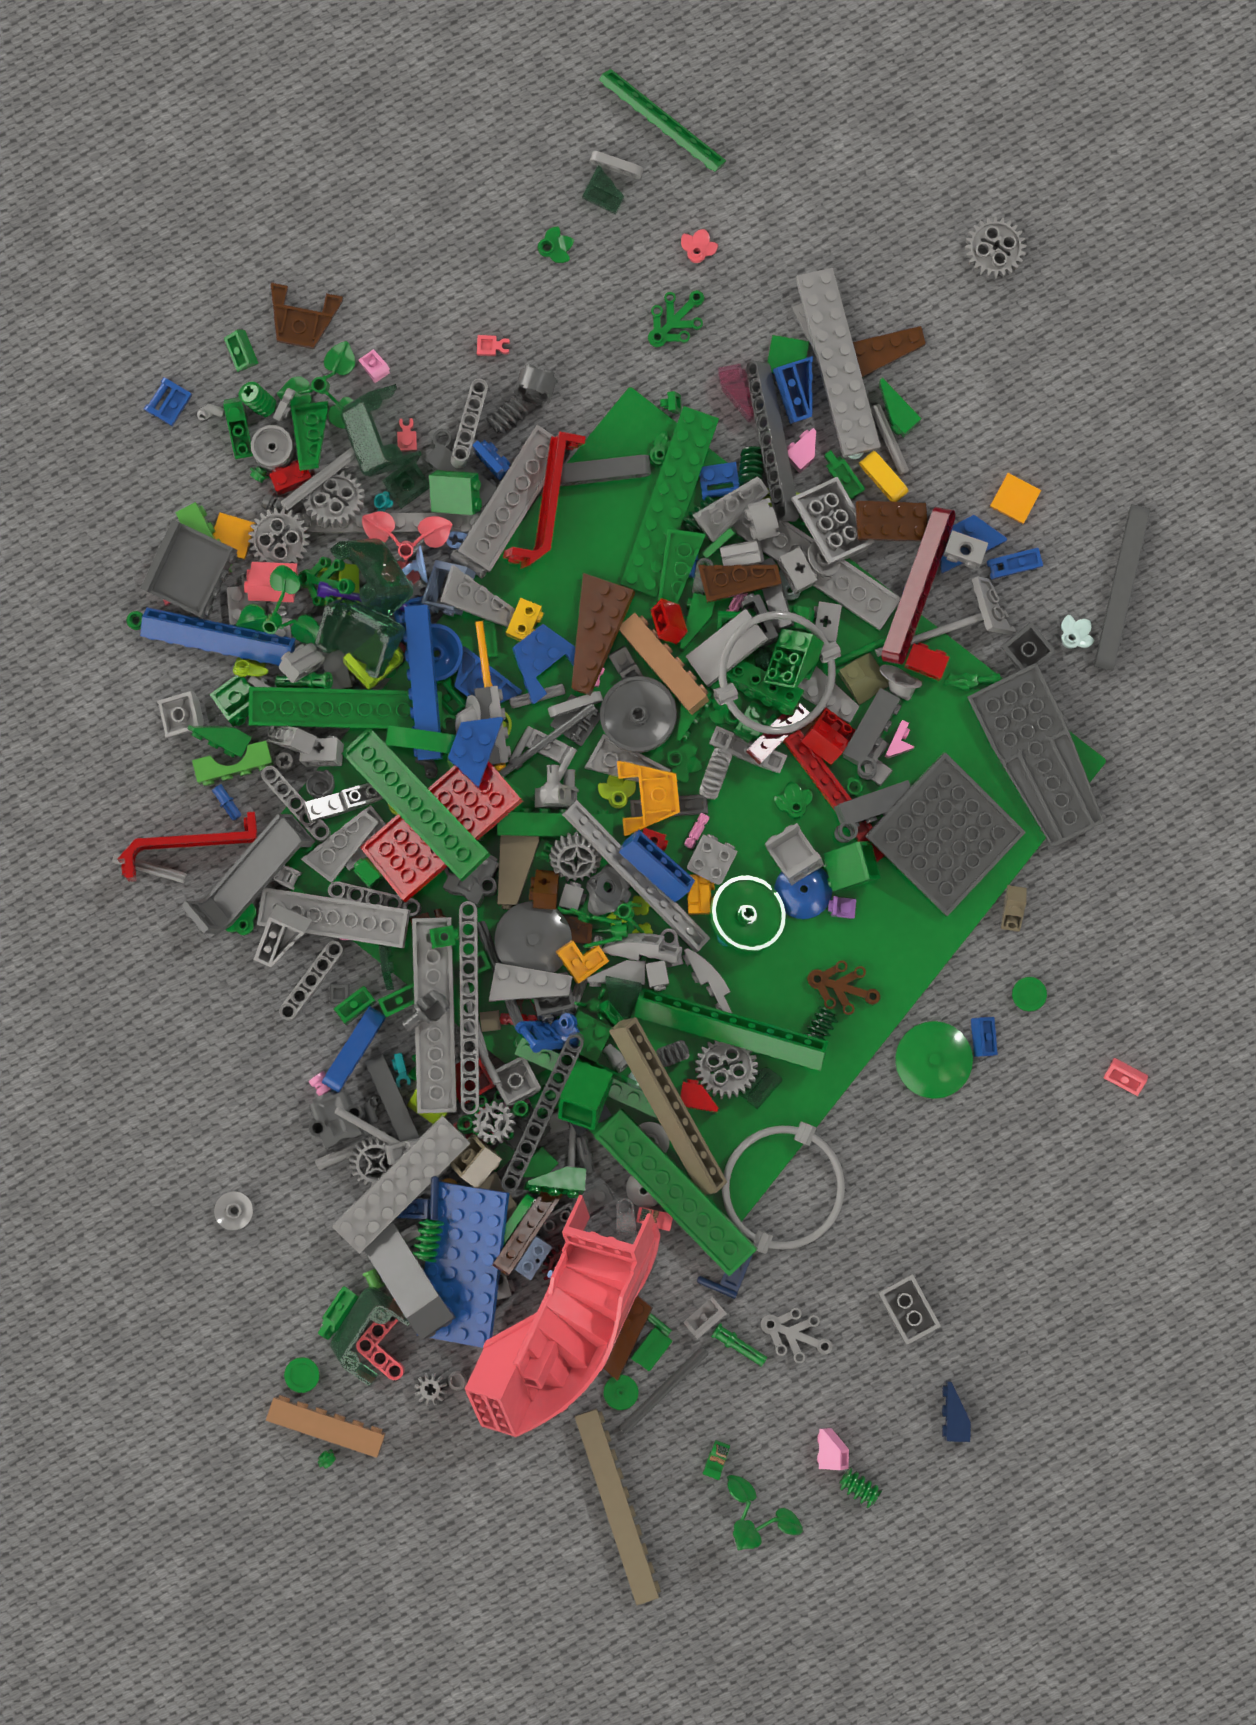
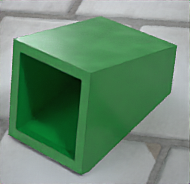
M859 841L823 854V866L829 875L827 878L828 885L833 891H841L881 879L870 841Z
M576 1061L560 1096L558 1118L595 1131L612 1085L613 1073L606 1069L591 1066L586 1062Z

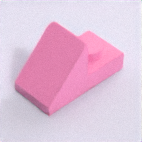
M374 349L358 360L374 383L390 373L387 363Z
M901 721L885 755L886 758L906 753L915 748L901 741V739L906 740L910 731L907 728L908 722Z

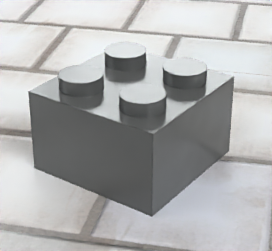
M1029 622L1000 646L1019 671L1036 662L1039 666L1056 652L1032 622Z

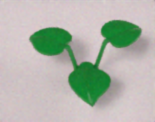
M347 341L341 342L332 347L326 354L324 366L327 370L333 371L332 373L324 375L323 378H314L311 387L307 379L300 376L293 377L277 392V396L282 400L287 388L296 391L290 402V406L311 403L312 397L310 393L313 391L319 394H326L336 404L329 410L330 422L340 429H356L360 420L357 403L349 397H343L338 402L328 392L330 384L327 381L336 372L343 376L349 374L354 369L356 360L350 344Z
M277 566L270 575V585L275 591H282L273 613L265 615V610L262 607L249 604L241 611L236 626L274 634L278 628L282 630L284 627L293 624L291 626V633L296 640L305 644L313 643L320 646L322 632L314 618L308 615H300L298 620L293 619L282 624V617L277 611L285 596V592L295 594L300 589L301 582L298 575L288 566Z
M735 1475L727 1476V1485L732 1497L739 1502H746L741 1519L737 1520L734 1524L733 1536L738 1551L758 1548L762 1543L758 1531L773 1522H778V1528L786 1534H802L803 1527L799 1519L792 1511L786 1508H779L776 1511V1517L756 1528L752 1521H745L744 1519L751 1505L750 1501L756 1499L755 1489L742 1477Z

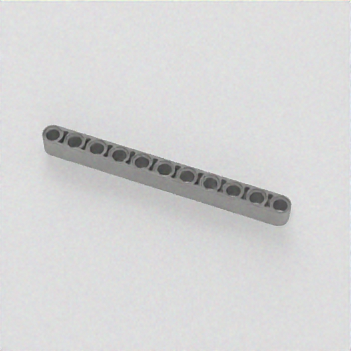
M467 901L462 903L459 909L461 1107L466 1114H473L479 1108L478 912L476 905ZM466 905H472L474 908V912L470 916H466L463 913V908ZM467 924H471L474 927V932L471 935H466L463 932V928ZM470 943L474 946V952L467 955L464 953L463 948L466 944ZM471 963L474 965L475 969L472 974L464 972L465 964ZM468 982L472 983L475 987L471 994H467L464 991V985ZM472 1002L475 1010L472 1013L465 1012V1003ZM468 1021L473 1022L475 1025V1030L471 1033L466 1032L464 1029V1025ZM467 1041L474 1042L475 1049L473 1052L465 1050L464 1045ZM469 1060L475 1063V1069L471 1072L467 1071L464 1067L466 1061ZM467 1080L475 1082L476 1087L473 1091L466 1090L465 1082ZM467 1100L475 1102L476 1107L474 1110L470 1111L465 1108Z

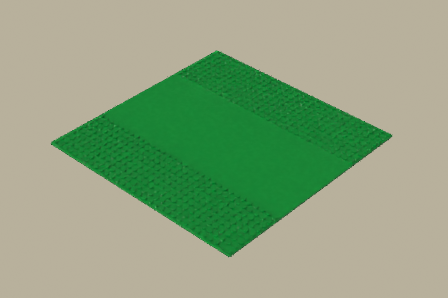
M629 387L588 436L585 444L579 447L567 463L649 455L650 450L654 447V439L657 435L666 431L669 439H672L677 422L635 389ZM709 448L703 467L728 462ZM657 452V456L661 458L662 454ZM650 460L651 475L647 477L560 486L551 550L529 566L520 569L521 562L520 564L509 563V559L503 558L504 551L511 547L528 550L534 549L542 499L541 494L525 514L491 571L487 572L483 578L475 575L474 581L487 588L490 593L498 596L515 610L520 598L542 606L543 618L540 623H536L534 629L544 624L576 647L583 573L620 585L662 465H656ZM700 475L685 515L690 518L688 513L690 511L695 513L694 507H700V502L703 501ZM733 483L707 486V491L734 486ZM724 496L714 497V498H712V499H713L714 501H717V500H719L720 498H722V497H724ZM798 518L794 522L787 521L814 539L806 525L800 527L799 524L802 520ZM682 525L680 530L687 531ZM735 534L723 546L745 542V540ZM705 535L698 553L699 562L696 564L695 577H688L678 601L683 618L684 615L688 616L689 609L686 608L688 598H692L693 593L705 595L698 565L723 566L720 549L710 558H706L703 555V551L713 543L707 535ZM763 553L764 560L771 558ZM850 558L845 559V561H847L848 563L862 571L864 574H866L867 576H869L870 578L884 586L881 582L875 579L872 575H870L867 571L861 568L853 560H851ZM775 561V564L778 566V570L780 572L781 569L777 561ZM814 586L801 591L797 599L787 601L790 606L809 607L813 610L814 606L818 607L819 601L839 604ZM789 588L787 592L792 593L793 591ZM758 590L747 594V596L750 594H754L755 596L759 594L767 612H769L763 594V590ZM635 591L623 622L636 613L638 617L642 615L649 623L647 627L650 631L653 629L656 631L651 609L658 603L659 591L656 598ZM734 597L715 602L710 622L684 652L680 651V645L659 639L662 644L666 643L673 652L670 654L674 658L678 656L684 663L682 668L686 672L689 670L696 677L695 683L702 684L706 690L712 693L711 699L714 695L713 692L704 683L686 656L717 632L718 611L729 610V605ZM898 605L880 631L842 606L836 643L841 650V656L887 636ZM753 608L747 609L748 612H754ZM463 611L462 616L454 614V617L443 614L436 624L452 629L459 636L462 646H465L479 657L475 622L486 619ZM921 615L917 625L919 634L938 628L923 615ZM827 619L820 622L823 623V627H827ZM495 623L499 658H489V665L522 690L520 695L527 694L528 690L525 687L523 675L519 670L512 649L520 641L506 636L508 627ZM619 631L609 654L625 646L642 675L662 683L672 694L677 708L676 725L668 740L658 748L640 754L670 769V772H672V768L666 763L667 753L674 749L679 750L686 744L696 746L697 751L694 756L701 762L703 768L698 772L689 773L687 783L677 780L679 796L700 795L699 789L712 753L716 748L709 744L716 726L733 732L736 725L714 723L709 718V714L715 710L711 702L707 709L703 708L700 712L702 717L697 725L693 724L689 729L692 732L686 741L682 740L681 743L677 742L681 702ZM946 633L920 642L928 645L930 650L935 651L938 649L947 653L946 656L949 657L940 681L904 668L913 645H910L906 659L901 665L883 661L882 656L878 657L875 650L868 652L871 653L879 667L882 665L895 666L910 676L919 679L922 682V686L915 689L910 700L900 698L899 705L902 707L898 715H893L891 718L892 725L888 732L884 731L881 736L890 746L901 721H906L909 723L907 728L910 731L906 740L901 739V741L915 748L906 753L886 758L888 746L878 760L889 767L892 773L882 786H879L871 779L865 780L866 786L863 789V793L866 795L909 780L910 786H912L942 753L946 752L1026 833L948 916L943 914L887 857H883L877 862L881 879L841 891L832 890L831 900H833L834 896L856 899L854 919L831 917V912H828V906L821 914L810 919H797L785 913V925L779 938L772 945L758 952H742L730 946H722L717 940V934L712 926L710 914L688 915L710 937L705 945L696 953L714 967L729 988L730 993L724 997L732 1014L801 1034H810L807 1027H814L811 1020H818L814 1016L815 1013H821L818 1007L827 1008L824 1006V1000L819 990L812 988L808 984V975L811 971L817 969L824 972L841 960L847 963L846 971L837 972L828 979L836 981L853 972L855 968L862 966L866 970L865 976L863 978H856L847 983V985L866 991L876 989L880 993L879 1002L871 1005L865 1001V998L844 992L849 1003L855 1008L851 1015H846L834 989L825 986L830 997L836 1001V1006L833 1009L827 1010L837 1015L835 1018L838 1023L832 1022L831 1025L834 1027V1030H827L831 1036L823 1037L829 1043L820 1071L752 1051L751 1055H756V1060L753 1062L758 1063V1067L754 1068L758 1070V1074L752 1075L755 1077V1082H750L751 1089L745 1087V1094L738 1091V1097L733 1093L731 1094V1099L728 1098L727 1094H724V1097L721 1099L720 1093H717L714 1097L713 1090L708 1092L718 1107V1112L686 1107L722 1173H724L726 1164L738 1145L750 1135L773 1126L799 1127L801 1121L817 1128L1001 896L1007 885L1012 882L1046 839V836L994 752L967 698L992 684H979L978 687L975 686V688L970 690H962L953 685H944L945 679H947L950 672L954 675H961L965 672L971 675L976 673L978 677L990 676L994 671ZM776 643L760 650L757 648L743 661L767 672ZM438 650L434 652V657H438L440 655V652ZM565 655L536 677L544 689L563 684L565 694L517 708H512L509 700L500 704V707L504 708L512 722L511 732L508 738L505 739L506 746H510L511 756L527 726L546 735L556 730L550 726L554 718H550L549 707L566 702L571 694L577 698L587 695L572 689L574 667ZM607 657L603 666L605 670L603 675L600 676L599 687H594L592 693L600 691L603 699L611 687L622 680L609 657ZM855 658L836 667L835 684L858 705L838 675L839 670L858 659ZM819 659L816 666L828 677L827 662L822 663ZM405 661L382 690L408 691L411 688V680L408 681L407 669H410L408 662ZM458 670L450 676L454 683L456 682ZM889 686L884 689L885 691L893 694L892 692H890ZM737 689L743 701L740 709L742 713H744L749 702L753 700L768 710L765 715L767 719H770L772 714L778 717L782 715L777 708L766 706L756 698H749L744 692ZM875 696L859 705L849 724L853 729L856 730ZM804 698L800 702L810 713L817 706ZM602 702L594 705L599 713ZM443 705L441 719L445 715L450 714ZM731 713L729 717L732 720L736 719L733 713ZM599 720L582 747L563 734L556 738V740L577 750L567 768L575 770V787L579 789L577 801L586 810H589V813H597V810H609V814H613V838L622 846L624 841L635 833L624 836L623 818L631 817L630 800H641L639 782H636L635 792L632 796L628 797L627 804L623 808L617 809L612 807L609 800L600 796L598 784L607 783L609 775L585 769L602 735H606L602 728L601 720ZM448 721L446 723V726L448 728H451L453 726V722ZM350 728L340 740L344 744L343 751L366 729ZM372 729L386 744L388 729ZM1070 732L1090 783L1104 766L1106 759ZM783 741L774 749L787 755L780 774L732 755L718 797L715 800L707 798L708 814L705 815L709 816V820L704 825L705 828L698 841L696 840V845L693 849L685 847L684 843L689 838L695 822H698L699 815L668 817L645 827L666 835L665 840H668V844L664 853L689 875H696L687 869V865L703 834L706 836L710 834L718 838V842L722 844L728 843L735 847V850L738 851L722 884L717 885L714 883L715 890H711V898H713L720 886L738 876L757 877L775 888V883L781 870L767 851L765 843L770 837L782 833L789 825L797 823L800 826L802 833L816 853L818 852L822 860L824 859L823 854L857 842L854 838L848 843H841L835 838V829L840 825L836 812ZM387 745L427 788L450 770L447 762L448 754L443 753V759L434 760L438 769L437 776L433 779H428L425 775L424 766L415 762L416 757L414 756L413 748ZM525 746V748H524V750L522 751L521 755H522L524 752H526L529 748ZM536 753L522 763L523 766L518 770L514 769L505 776L508 781L533 802H535V788H541L547 782V765H561L539 753ZM843 753L832 765L821 758L844 790L847 789L850 777H854L857 780L862 779L858 775V766L843 758ZM344 756L342 766H320L317 768V771L328 770L333 775L335 789L332 794L369 783ZM673 756L671 760L676 763L679 761V758ZM508 758V762H505L506 766H507L508 764H510V763H509V759H510V758ZM864 765L861 767L863 772H865ZM789 782L798 784L802 791L811 789L813 794L812 802L806 807V813L800 818H793L788 814V811L780 810L774 800L775 795L784 794ZM305 783L298 794L306 802L314 800L315 798L307 792ZM850 795L851 799L858 798L856 795ZM615 796V801L621 802V797ZM383 798L367 806L335 817L322 818V821L329 827L332 835L370 805L385 824L396 815L392 814L388 802ZM298 799L294 800L291 804L292 808H299L301 801ZM286 806V808L282 811L281 814L293 815L294 818L300 823V825L306 830V832L315 840L316 847L322 844L323 842L316 840ZM794 806L793 809L799 810L800 806ZM535 808L532 812H540V809ZM551 809V812L559 813V809ZM305 815L304 822L311 823L309 822L307 815ZM883 815L876 817L877 821L870 823L871 826L874 827ZM494 826L486 833V841L478 842L490 855L497 858V863H499L501 835H496V826ZM843 827V834L847 837H850L849 829ZM319 828L317 830L318 837H324L326 835L325 828ZM539 836V838H540V843H541L542 838L545 839V840H547V841H549V842L554 843L555 840L560 841V837H561V836ZM298 849L285 864V866H289L302 873L296 880L294 891L289 890L291 892L332 898L328 893V887L331 882L301 859L308 854H304ZM603 856L600 861V867H597L596 873L591 872L590 878L599 873L606 864H609ZM534 857L518 904L533 901L529 900L531 877H535L536 870L554 871L550 863ZM346 866L333 881L369 888L353 872L354 868L349 871ZM822 866L821 868H822V869L827 873V875H828L827 870H825L824 866ZM499 869L494 877V880L497 884V888L499 882ZM443 870L411 898L420 903L422 907L420 914L428 912L430 918H436L434 910L441 908L443 915L451 917V925H453V929L458 930L459 940L455 941L456 945H452V964L460 961L459 909L461 904L468 900L463 896L452 895L445 891L443 886L448 876ZM559 876L556 909L558 910L557 907L559 906L565 883L570 885V882L581 884V888L584 889L583 894H587L584 905H580L579 909L588 910L589 892L586 886L590 878L584 876L583 881L580 878H577L576 881L570 878L567 881L565 876L562 878ZM385 878L373 889L398 895ZM607 882L604 883L603 887L607 892L611 886ZM486 883L483 889L490 891L493 888V884ZM630 886L629 891L631 892V896L628 902H632L634 896H640L634 890V888ZM806 886L800 887L801 892H807ZM334 887L333 895L339 896L342 893V887ZM355 890L351 894L353 900H358L361 897L359 890ZM498 890L492 897L485 896L480 908L477 907L478 922L485 921L494 946L497 925L508 911L507 909H502V906L497 904ZM687 893L676 903L688 914ZM374 894L370 897L371 904L379 903V895ZM397 899L389 901V907H398L399 902ZM409 904L407 910H410V913L416 912L417 904ZM464 906L463 913L466 916L472 915L474 912L473 906ZM651 906L648 908L649 912L647 915L634 914L633 920L637 924L642 925L649 923L655 935H660L666 929H672ZM610 912V913L603 914V915H600V916L607 918V916H608L609 914H611V912ZM409 917L405 948L352 940L407 985L414 983L411 917ZM595 919L594 921H589L593 925L592 929L611 928V923ZM628 921L626 922L628 923V934H632L636 928ZM465 925L463 928L464 934H473V925ZM666 932L664 934V941L667 943L673 942L674 935L671 932ZM592 933L591 943L596 935L605 939L615 936H612V933ZM478 934V952L482 950L485 952ZM678 935L679 947H682L681 956L685 955L684 950L687 948L693 951ZM470 943L466 944L463 948L464 953L467 955L472 954L474 946ZM575 943L582 955L590 950V947H583L585 944ZM604 953L609 962L590 976L629 959ZM644 955L639 959V961H645V964L663 961L656 958H648ZM683 957V964L672 967L666 966L669 986H666V990L657 992L716 1009L715 1004H717L715 996L711 997L706 988L709 984L706 983L701 986L699 982L695 983L691 975L694 971L691 965H686ZM839 963L838 968L840 970H844L845 965L843 963ZM564 964L555 972L557 974L567 972L571 976ZM645 967V984L639 985V989L627 988L628 985L621 984L620 988L608 987L609 984H601V987H590L589 983H587L580 1002L588 1003L592 998H598L601 990L604 988L605 993L601 1002L609 1000L623 1019L626 1020L635 1018L637 1000L642 988L653 991L654 988L650 989ZM492 968L478 974V1015L480 1027V1012L499 1010V1015L501 1013H509L504 1000L489 1002L494 976ZM857 969V975L862 976L863 970ZM818 975L814 976V981L819 983L821 977ZM572 978L571 990L573 992L576 982ZM468 982L470 993H473L475 987L472 983ZM460 983L453 986L454 1023L460 1027ZM870 993L869 998L875 1000L876 994ZM524 999L521 1014H526L527 1016L535 1015L536 1012L530 1000ZM827 1000L826 1004L828 1007H832L834 1002ZM465 1003V1005H464V1010H465V1012L468 1013V1010H467V1007H466V1003ZM847 1005L845 1007V1011L847 1013H850L852 1011V1007ZM578 1006L574 1015L576 1017L578 1011H581L611 1026L604 1016L603 1020H600L597 1014H592L587 1008ZM560 1016L554 1017L553 1021L559 1020ZM637 1018L655 1052L661 1047L680 1040L684 1041L687 1045L690 1055L688 1059L664 1067L680 1096L683 1082H687V1079L697 1080L699 1074L695 1073V1068L698 1067L695 1065V1061L700 1060L698 1053L704 1054L702 1047L708 1049V1042L714 1045L715 1040ZM510 1023L508 1025L501 1024V1030L482 1032L487 1049L505 1064L520 1057L515 1055L516 1048L513 1047V1041L519 1035L514 1025H510ZM610 1035L605 1047L612 1044L613 1047L619 1050L612 1035ZM602 1052L597 1063L613 1070L607 1057ZM729 1053L727 1057L730 1059H734L737 1057V1055L735 1053ZM716 1059L709 1061V1064L713 1066L719 1063ZM527 1060L534 1075L546 1070V1068ZM727 1065L723 1066L726 1070H730ZM628 1066L620 1074L628 1077L632 1071ZM736 1070L734 1074L736 1076H742L744 1072L742 1070ZM718 1077L716 1078V1081L718 1083H723L726 1081V1079L724 1077ZM607 1096L605 1105L612 1116L598 1124L595 1131H588L595 1135L620 1109H623L638 1125L645 1122H655L660 1125L661 1123L657 1117L655 1118ZM780 1133L763 1137L752 1143L739 1156L731 1173L729 1190L733 1209L741 1222L803 1145V1143L794 1140L795 1134ZM670 1141L666 1154L691 1179ZM722 1188L717 1193L706 1194L729 1218L723 1203Z

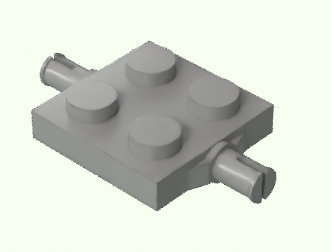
M244 573L241 574L242 585L227 587L229 622L233 626H236L241 611L245 606L255 604L265 610L266 601H248V593L244 592V583L247 581V577L246 580L244 578Z

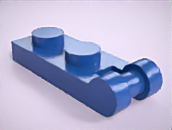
M1039 548L986 561L987 566L991 570V580L1043 567ZM1003 564L1004 570L999 571L997 565Z

